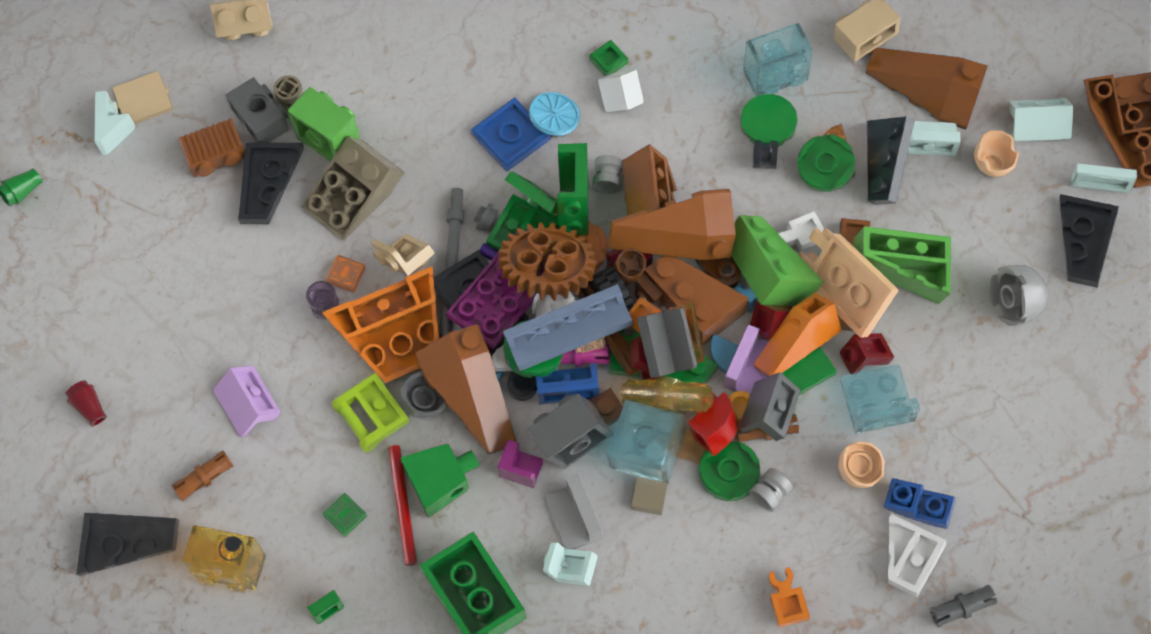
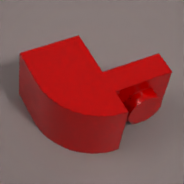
M695 383L687 390L693 407L699 413L689 420L687 424L694 440L714 457L734 439L738 430V419L731 401L725 392L717 397L710 389L704 390Z

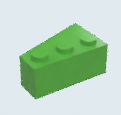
M739 215L734 222L736 235L731 256L761 305L796 306L818 291L824 281L762 216Z
M864 226L853 238V246L892 284L937 304L951 294V237Z

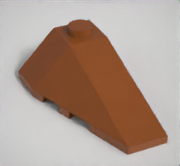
M729 189L702 190L692 193V198L678 203H675L674 200L666 202L665 207L655 211L642 210L613 220L610 225L608 248L616 250L634 248L641 253L698 260L731 258L736 235L731 192Z
M478 324L448 333L416 352L415 356L426 382L432 389L437 390L446 401V406L451 411L454 410L465 423V428L488 455L504 450L508 440L517 442L493 362Z

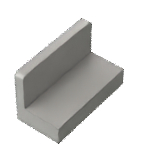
M578 474L566 478L567 487L545 495L546 503L565 549L572 550L601 539L600 526Z

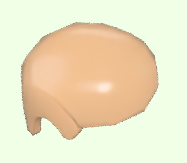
M990 130L983 134L974 149V160L980 171L985 175L1003 177L1014 170L1019 153L1014 150V138L1001 130Z
M857 441L844 448L839 455L838 470L841 478L848 485L856 488H869L884 476L885 461L881 451L872 443Z

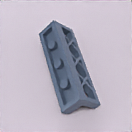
M617 284L506 329L503 332L518 369L522 371L633 325V322Z

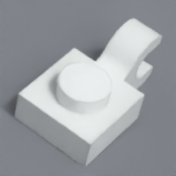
M814 211L789 221L787 225L788 231L778 234L790 247L797 244L801 251L816 245L809 237L815 228L822 232L824 227Z

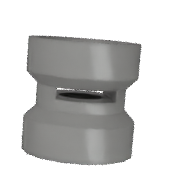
M612 155L597 157L594 165V170L597 174L593 177L592 188L603 194L619 192L621 190L619 175L623 172L622 159Z
M769 468L763 475L762 482L755 483L749 490V493L761 507L773 512L779 505V499L782 496H787L792 491L793 486L781 472L774 468Z

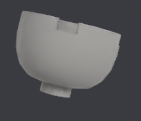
M1009 265L998 268L999 273L992 276L990 283L991 302L994 307L999 304L1004 316L998 317L1008 326H1016L1033 321L1043 312L1047 303L1048 287L1043 278L1036 270L1026 265Z

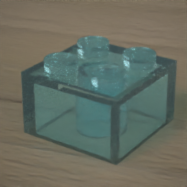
M800 23L746 41L743 72L755 96L775 94L783 88L789 86L796 87L808 80L813 49Z
M625 400L606 454L610 468L651 480L667 482L669 485L687 430L685 416Z

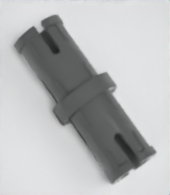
M985 585L983 588L965 595L959 593L954 596L953 600L936 607H931L930 614H934L931 616L932 620L939 628L961 617L964 619L972 617L973 612L997 604V598H992L996 596L992 587Z

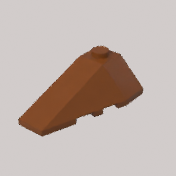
M876 48L872 52L865 73L892 91H899L909 98L910 103L915 106L920 105L929 111L931 117L937 121L955 123L956 127L966 130L988 65L961 57Z

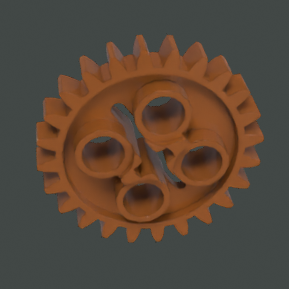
M540 222L538 228L534 229L528 224L527 231L517 228L516 235L508 234V241H502V249H499V270H502V279H508L509 287L517 285L518 293L527 290L529 298L537 293L540 300H544L546 295H550L552 300L556 301L557 294H561L567 299L569 291L578 295L579 287L586 289L588 281L593 280V274L596 270V252L592 251V243L585 244V236L576 238L577 230L568 233L566 232L565 225L560 229H555V224L551 223L549 228H545L542 222Z

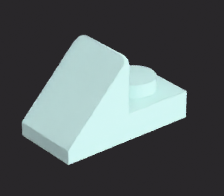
M107 91L95 92V143L102 155H108L135 129V124L129 114H118L116 102L110 99Z

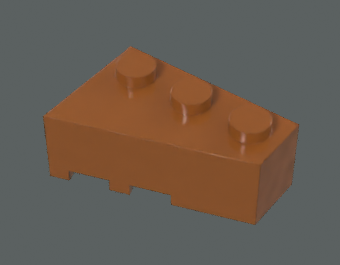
M663 255L644 270V273L664 294L663 306L667 310L685 309L690 335L701 347L712 340L713 334L718 335L747 313L748 297L677 257Z

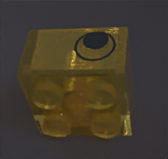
M193 525L182 562L190 570L189 573L194 575L200 584L215 586L216 583L226 584L227 588L232 591L245 593L246 589L256 591L266 554L254 537Z

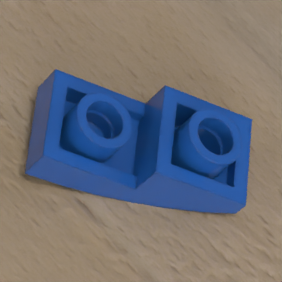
M892 478L884 508L915 521L948 529L955 497L924 490L921 484Z

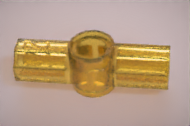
M666 376L657 377L656 381L627 379L625 383H622L620 390L622 404L625 406L651 408L663 414H676L677 410L707 412L712 407L714 399L712 387L708 384L681 382L678 379Z

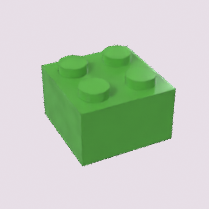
M309 87L288 110L297 139L330 162L347 136L360 139L354 113L346 106L340 107L335 104L332 98L323 91L317 92Z

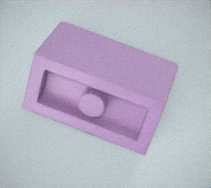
M751 325L747 326L726 373L724 388L734 392L745 391L751 394L754 383L768 377L754 368L753 365L768 344V342L758 338V328Z
M253 365L230 368L214 388L216 397L240 437L247 436L256 423L276 420L281 414Z

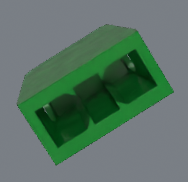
M443 444L400 458L403 468L428 518L464 494L469 489L468 481L464 474L479 467L477 458L472 450L455 457L449 444Z

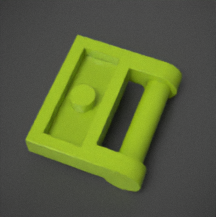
M376 372L337 397L331 403L335 412L343 416L360 440L359 446L365 453L372 451L381 441L410 423L409 418ZM356 400L377 428L372 433L368 432L350 407Z

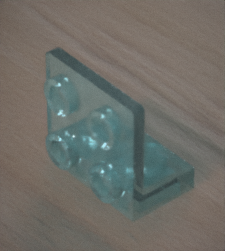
M899 365L841 376L840 382L855 434L915 422L920 410L917 398L909 399Z

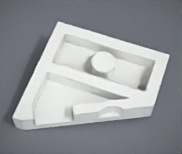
M891 514L889 517L888 583L918 597L946 546V540Z

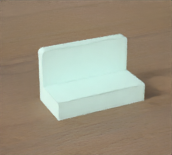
M1066 98L1009 101V113L1014 118L1013 138L1015 141L1061 140L1072 137L1073 105Z
M914 121L907 154L956 156L960 145V132H956V124Z

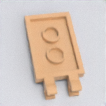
M815 228L809 238L822 249L819 257L813 252H809L807 256L803 252H800L798 255L824 281L816 293L835 304L837 315L860 338L868 337L899 290L841 234H833L827 228H824L822 232Z

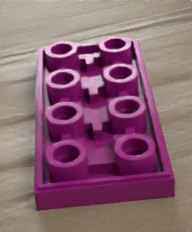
M499 252L446 312V317L462 329L478 324L487 347L492 351L505 338L503 331L515 326L530 309L537 294L535 293L529 298L527 290L518 293L517 285L508 286V279H502V270H499Z

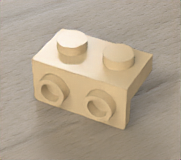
M227 0L210 4L216 38L224 37L225 40H235L240 38L241 34L252 33L254 37L267 35L268 31H271L274 23L270 16L268 0Z
M406 233L391 246L376 239L370 242L376 250L373 252V255L382 266L388 265L393 272L399 271L407 276L413 271L423 268L428 263V259L435 254L429 244Z

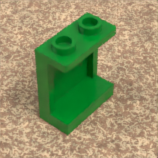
M587 143L558 144L560 191H574L557 194L559 229L565 225L566 232L568 233L577 230V236L589 235Z

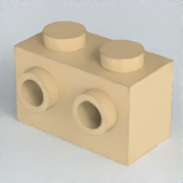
M884 0L865 1L856 11L838 19L834 27V41L856 62L899 34L901 17Z

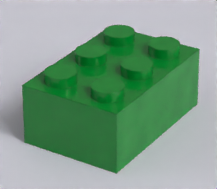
M474 531L419 565L423 576L460 634H504L527 619L524 607Z

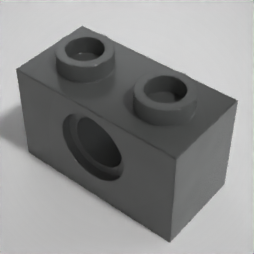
M254 77L225 94L231 110L256 143H269L289 130L285 120L288 118L287 112L280 103L274 104L271 100L273 95L265 84L260 85ZM260 109H264V110L261 111V112L255 113L256 111H258V110H260Z

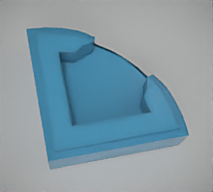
M739 284L734 290L749 298L747 311L751 313L758 299L751 288L745 290L744 285Z
M713 334L710 347L713 361L718 364V369L726 374L739 345Z

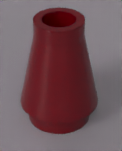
M86 380L74 384L66 391L67 402L89 422L91 427L100 424L107 418L92 384L89 385Z

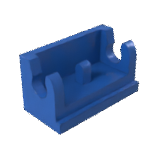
M590 363V367L555 370L545 377L536 376L539 405L559 403L565 397L578 393L587 400L599 395L596 363Z

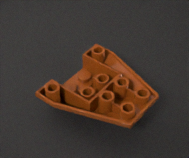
M1151 72L1114 78L1112 74L1085 79L1084 85L1089 109L1123 169L1137 170V179L1133 187L1150 186Z

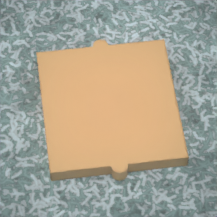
M159 71L112 87L118 103V111H121V114H129L134 124L173 110L168 97L169 89L164 86Z

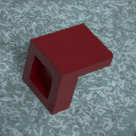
M756 301L750 325L759 329V335L766 339H771L793 307L761 305L759 301Z

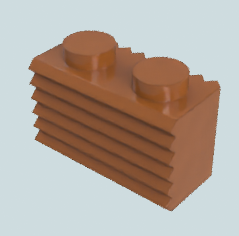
M231 118L178 138L193 177L198 175L202 177L208 176L215 169L225 165L235 166L245 157V150Z

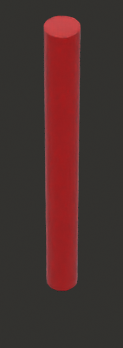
M392 445L388 447L404 563L406 566H412L417 564L404 469L400 459L402 458L399 445Z

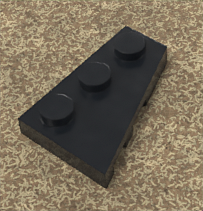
M905 116L867 121L869 202L876 205L897 203L915 120Z
M246 143L238 216L240 224H270L303 153V143Z

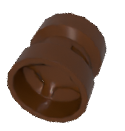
M634 248L623 250L618 255L614 265L615 272L619 274L620 279L624 282L637 281L643 275L646 268L644 254Z

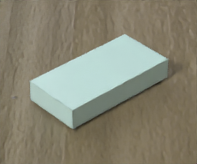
M1077 163L1071 176V186L1129 193L1137 179V170Z

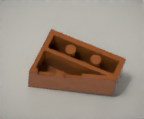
M648 144L622 160V178L625 185L624 199L627 206V216L642 210L652 212L665 207L666 202L675 201L673 192L677 190L668 160L653 146Z

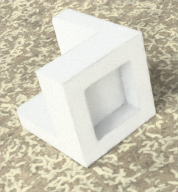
M637 70L617 72L598 79L606 112L629 110L643 103Z

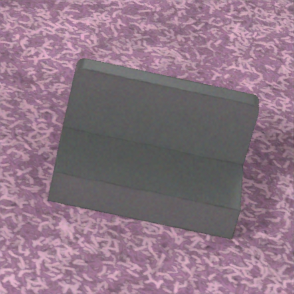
M684 308L657 312L637 318L651 378L697 367Z
M780 372L756 381L741 419L739 430L744 433L759 427L775 441L784 439L801 390Z

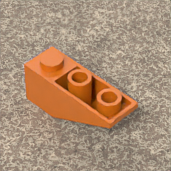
M815 292L794 306L754 362V368L768 377L779 372L783 373L840 333L842 329L835 304Z

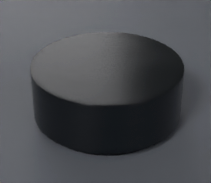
M512 372L507 380L509 394L519 401L531 399L537 392L536 377L527 378Z

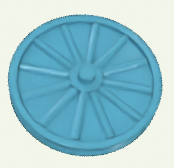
M546 92L533 99L529 108V117L533 125L543 133L562 136L575 130L580 119V111L576 103L566 95Z

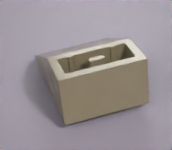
M347 136L301 207L341 240H345L391 194L405 172L364 140Z

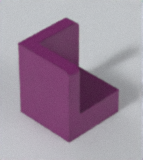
M508 440L497 466L499 477L534 488L543 466V459L521 452L520 443Z

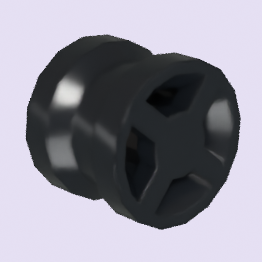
M754 140L753 168L768 166L770 169H776L778 141L772 140L769 143H763L761 140Z

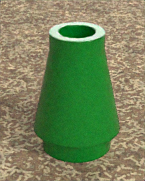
M32 168L27 172L1 181L0 197L8 206L19 205L43 181L38 172Z

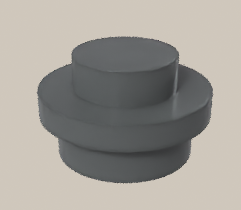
M491 203L488 204L487 208L481 205L473 220L478 223L476 229L479 231L481 228L488 231L498 213V210L492 208L493 205Z

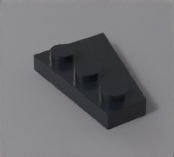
M1060 194L1059 202L1067 280L1098 288L1119 206Z
M84 513L76 575L83 576L176 551L179 519Z

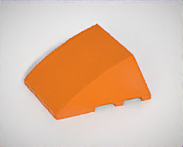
M433 266L409 275L402 281L357 300L345 302L322 312L326 319L385 384L421 369L415 356L416 352L439 339Z

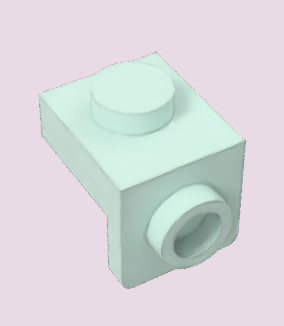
M551 542L548 553L544 558L543 571L557 582L590 586L598 556L591 551L565 549L559 543Z

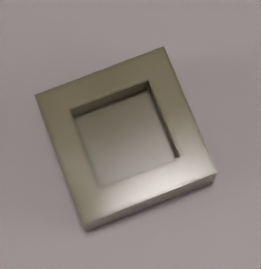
M637 477L631 510L662 515L667 482Z

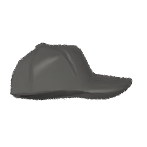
M422 370L413 374L404 382L402 387V403L410 415L416 418H429L437 415L446 407V401L436 389H432L429 386Z

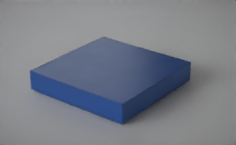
M515 97L471 129V135L506 172L551 140V135L543 133L533 125L529 112Z

